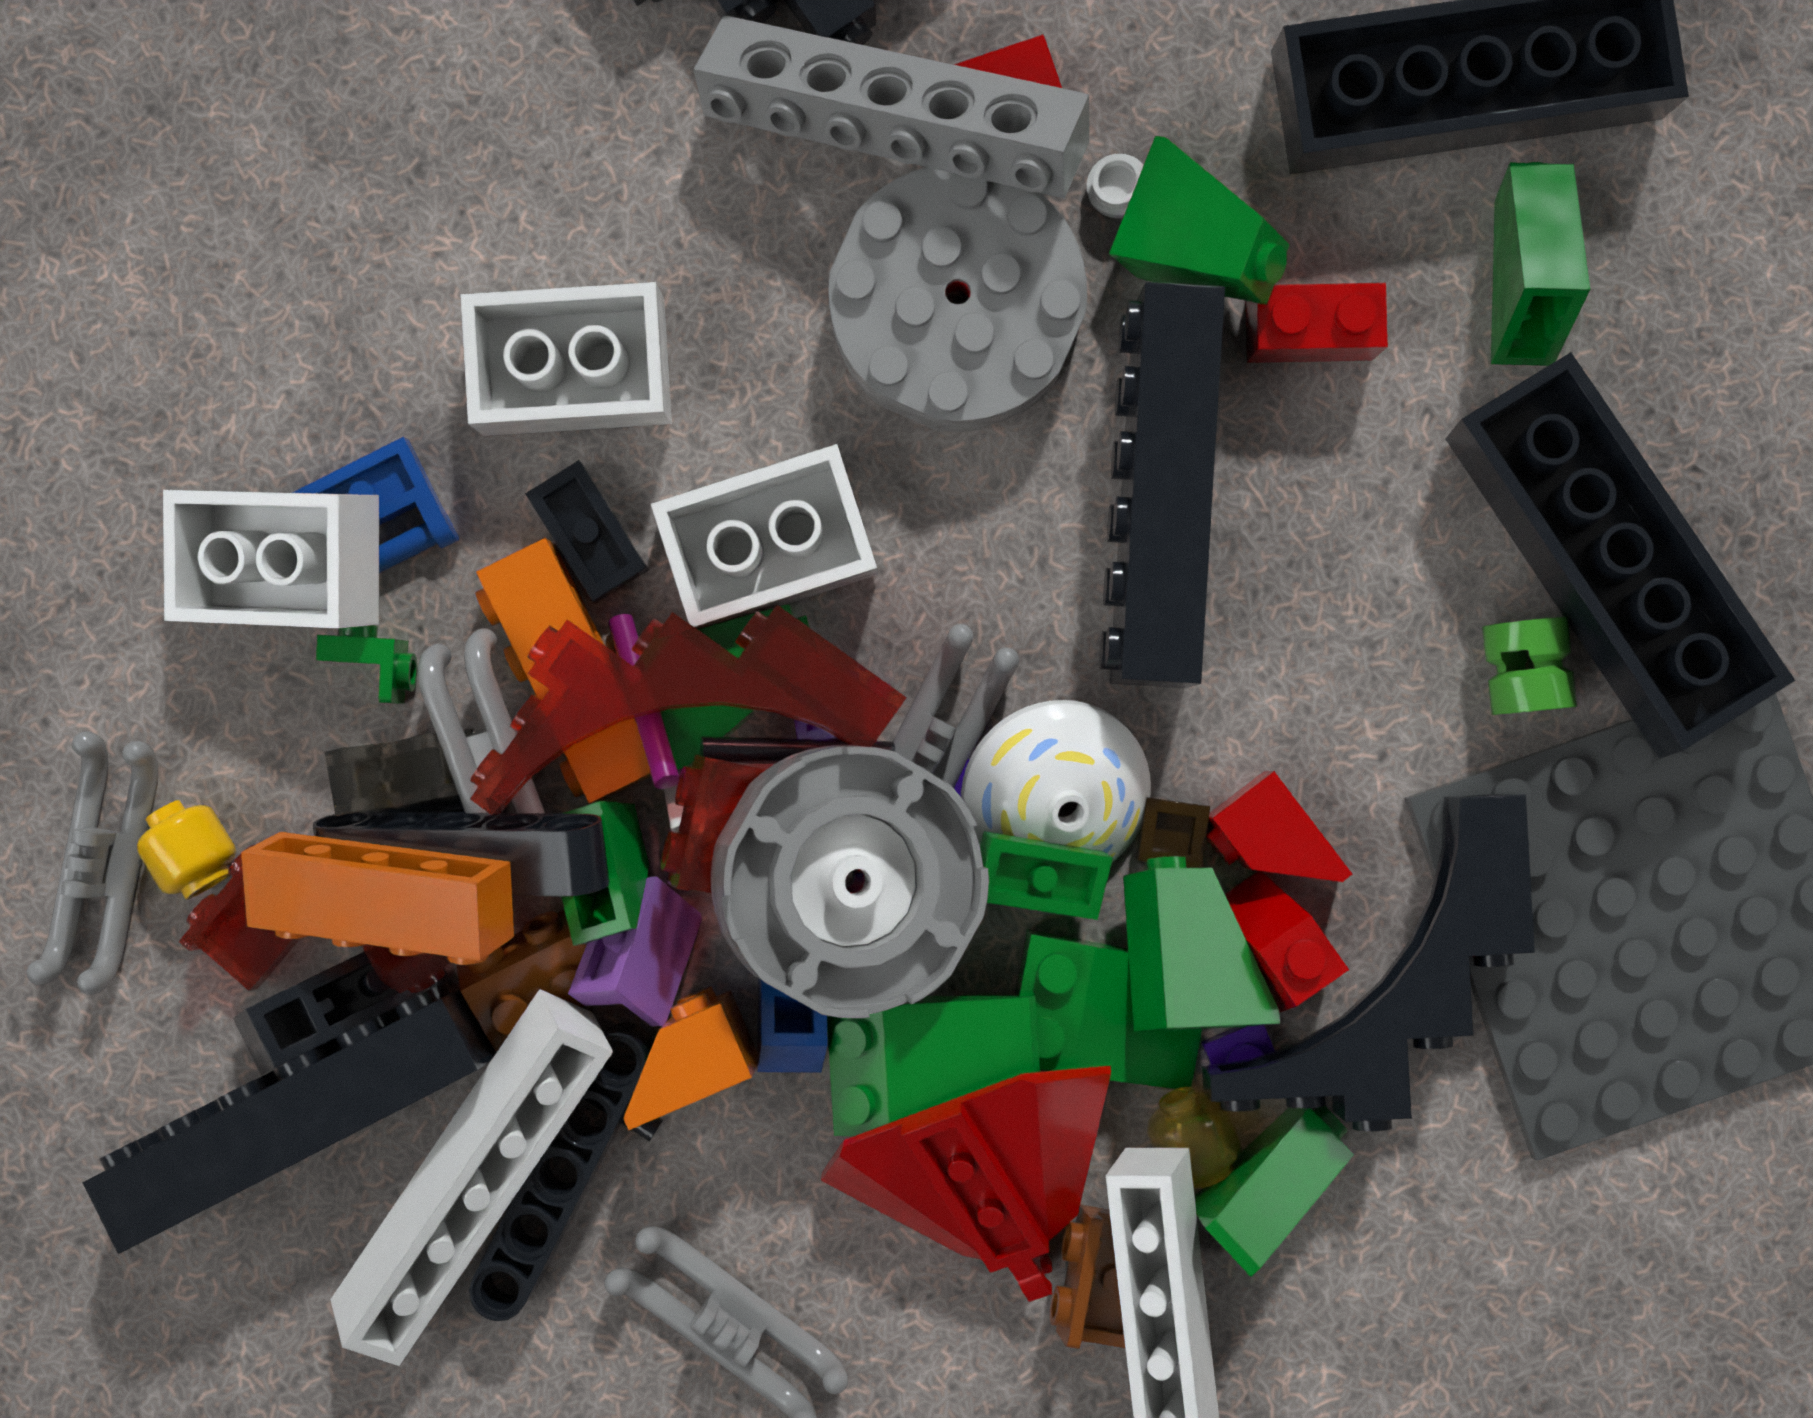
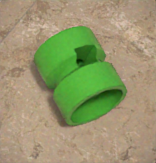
M1568 617L1533 619L1482 626L1486 662L1496 666L1497 673L1488 680L1491 715L1578 707L1574 671L1564 667L1562 661L1572 653ZM1529 651V657L1533 661L1534 669L1526 670V652Z

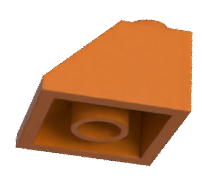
M709 986L676 1001L677 1005L670 1008L672 1016L657 1033L623 1119L628 1131L752 1078L758 1066L757 1050L731 990L716 996L713 987Z

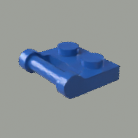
M404 436L292 492L379 495V526L418 507L425 521L424 523L379 545V573L435 545L443 549L459 541V536L444 510L410 440Z

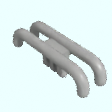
M956 624L949 630L940 651L893 740L896 753L950 784L953 788L1019 664V655L1014 649L1009 647L1001 648L990 662L957 728L935 718L934 716L974 638L971 628L965 624Z
M486 628L478 629L466 641L464 652L465 669L485 724L483 729L465 737L445 680L444 668L450 663L452 658L451 651L447 646L440 643L429 646L420 656L418 665L419 686L464 811L466 813H493L489 798L509 792L517 813H545L491 664V652L497 645L495 633Z
M84 731L78 733L72 740L73 750L81 756V771L49 934L42 955L28 966L26 972L29 981L35 985H45L56 979L65 968L71 955L83 898L108 896L95 957L89 969L83 971L77 979V986L81 992L87 995H94L104 990L111 983L122 960L142 862L137 852V843L149 827L145 818L152 811L158 777V762L154 750L144 742L132 741L124 747L122 757L127 764L131 765V778L121 831L116 832L97 828L107 779L108 751L104 740L100 736Z
M649 1226L641 1229L635 1238L636 1247L641 1253H655L663 1257L711 1293L697 1313L658 1284L635 1270L620 1267L611 1270L604 1280L605 1289L610 1295H626L638 1302L772 1402L788 1418H817L810 1402L794 1386L753 1356L759 1346L763 1332L807 1364L821 1378L827 1392L839 1394L848 1385V1375L844 1365L827 1347L687 1242L664 1228Z

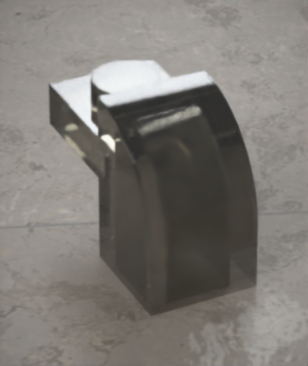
M474 728L463 729L465 737L475 733ZM436 733L419 735L393 742L344 747L324 752L335 816L380 811L459 796Z

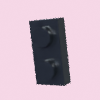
M580 460L525 493L592 602L597 603L649 570Z

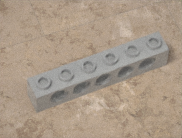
M723 15L694 67L703 115L706 117L715 118L726 123H737L772 131L783 136H794L833 145L844 150H855L890 158L905 164H916L951 172L966 178H977L1012 186L1027 192H1038L1065 199L1089 144V94Z

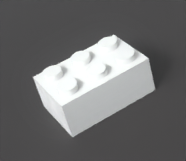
M656 282L461 294L468 424L483 436L672 424L665 301Z
M837 444L651 504L689 626L693 630L786 605L878 575L872 550Z
M163 490L164 621L319 628H348L379 624V495Z

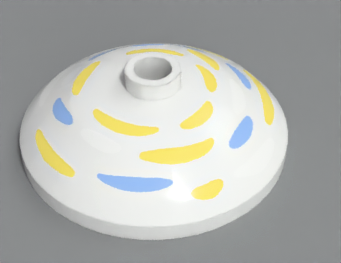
M1053 700L1036 703L1012 713L995 725L977 745L966 767L962 782L961 798L977 823L973 827L979 846H981L983 833L986 831L1104 851L1113 857V863L1126 851L1141 829L1146 800L1151 795V780L1148 763L1141 746L1127 727L1105 710L1088 703L1071 700ZM1071 801L1077 802V807L1071 815L1066 817L1058 816L1059 809L1063 804Z

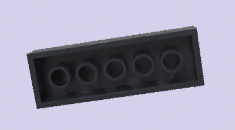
M1455 0L1285 25L1271 50L1290 174L1662 120L1689 97L1674 0Z
M1145 282L1137 300L1128 301L1126 315H1121L1118 351L1119 353H1129L1130 355L1129 366H1124L1122 378L1117 379L1115 416H1124L1126 421L1125 431H1120L1118 441L1113 442L1111 479L1122 480L1121 496H1116L1115 504H1110L1107 522V542L1118 543L1117 562H1112L1111 568H1106L1103 587V605L1114 606L1113 627H1108L1107 631H1102L1099 652V668L1110 670V684L1188 688L1199 685L1202 682L1225 287Z
M1572 352L1462 418L1445 438L1562 615L1568 617L1569 625L1659 759L1687 749L1796 681Z
M446 983L430 989L395 1007L400 1020L393 1022L389 1012H386L336 1037L342 1050L337 1052L332 1041L277 1067L283 1080L279 1081L273 1070L219 1097L218 1100H214L100 1158L99 1160L105 1171L82 1183L117 1253L120 1254L479 1070L490 1062L497 1051L495 1052L460 989L450 993Z

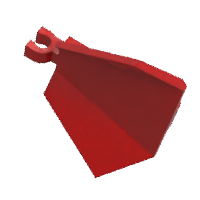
M1111 1065L1023 1073L843 1140L823 1169L821 1181L962 1256L982 1260L990 1273L1008 1267L1029 1302L1052 1295V1283L1044 1275L1052 1272V1261L1047 1255L1049 1253V1241L1078 1216L1110 1081Z

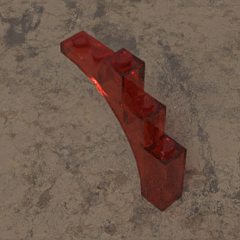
M776 605L768 618L757 611L735 641L737 645L744 649L739 658L732 655L673 612L664 624L654 618L632 647V651L640 656L634 666L567 619L559 631L551 625L548 626L528 653L527 658L535 664L527 674L548 688L549 691L542 700L535 695H531L518 711L510 724V727L518 733L503 754L492 749L480 763L470 779L472 783L478 786L470 800L489 814L499 815L534 775L575 744L620 722L669 709L727 706L773 712L820 728L848 745L872 747L907 697L778 605Z

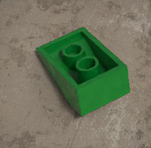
M1027 929L1014 996H1035L1040 1070L1056 1071L1111 1065L1110 1081L1191 1091L1202 1029L1134 1032L1127 948Z
M926 996L913 1004L906 1002L885 1011L869 1014L870 1017L839 1018L827 1015L834 1136L853 1137L1023 1073L1040 1072L1035 996Z

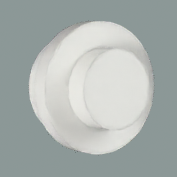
M1112 154L1099 160L1091 169L1087 179V193L1093 207L1107 217L1123 218L1143 164L1137 158L1127 154Z

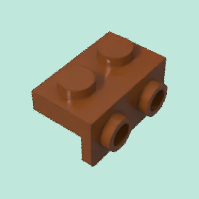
M565 910L558 913L549 911L535 916L525 924L522 931L514 934L512 939L489 954L485 961L470 965H456L460 991L495 1052L502 1046L539 989L581 1008L585 1007L570 996L568 992L587 943L573 946Z
M1080 1204L1076 1223L1069 1222L1064 1230L1062 1260L1068 1262L1064 1286L1057 1285L1053 1291L1050 1305V1323L1057 1326L1056 1332L1065 1347L1079 1349L1081 1341L1125 1348L1110 1210Z

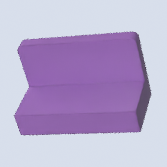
M657 876L648 877L646 879L637 928L587 943L568 994L583 1006L623 1004L650 1026H663L667 1022L670 1008L673 1005L702 921L701 913Z

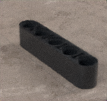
M356 811L325 816L313 822L314 836L510 861L512 895L579 896L600 891L610 884L602 819L595 814Z
M631 1022L617 1023L604 1032L608 1043L620 1041L632 1047L637 1060L634 1069L621 1070L613 1066L608 1059L581 1098V1100H595L604 1107L607 1114L606 1124L598 1127L588 1125L580 1117L577 1104L513 1198L472 1278L469 1288L470 1301L476 1312L484 1318L492 1321L509 1320L520 1312L537 1289L623 1121L653 1046V1039L642 1026ZM560 1156L570 1160L577 1169V1181L565 1183L555 1178L550 1171V1158ZM533 1214L540 1217L547 1226L548 1237L536 1239L526 1234L521 1226V1215ZM502 1271L510 1274L518 1284L519 1293L515 1295L501 1293L496 1289L492 1281V1273Z

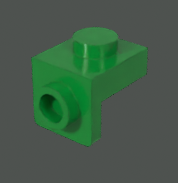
M375 625L338 628V636L317 635L316 660L380 664L379 703L405 704V691H414L418 665L416 655L408 653L409 641L377 638L378 626Z

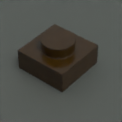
M1147 797L1135 860L1147 862V859L1180 856L1186 857L1187 868H1202L1211 806Z

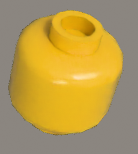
M176 800L157 809L145 818L150 829L139 838L137 852L163 893H182L186 900L191 899L218 885L232 874L228 865L235 858L236 848L211 807L194 805L185 809L181 801Z

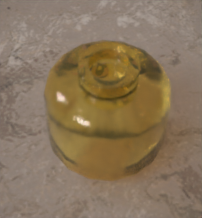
M1180 1087L1162 1096L1158 1102L1160 1108L1152 1114L1147 1123V1134L1152 1147L1189 1148L1193 1188L1208 1187L1224 1180L1234 1169L1233 1163L1241 1151L1240 1138L1229 1112L1221 1110V1102H1211L1203 1092H1195L1192 1087Z

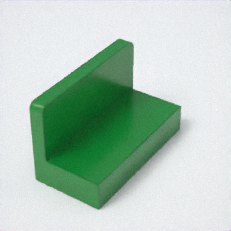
M984 831L980 851L983 867L988 868L989 875L987 903L1098 920L1113 857L1104 851Z

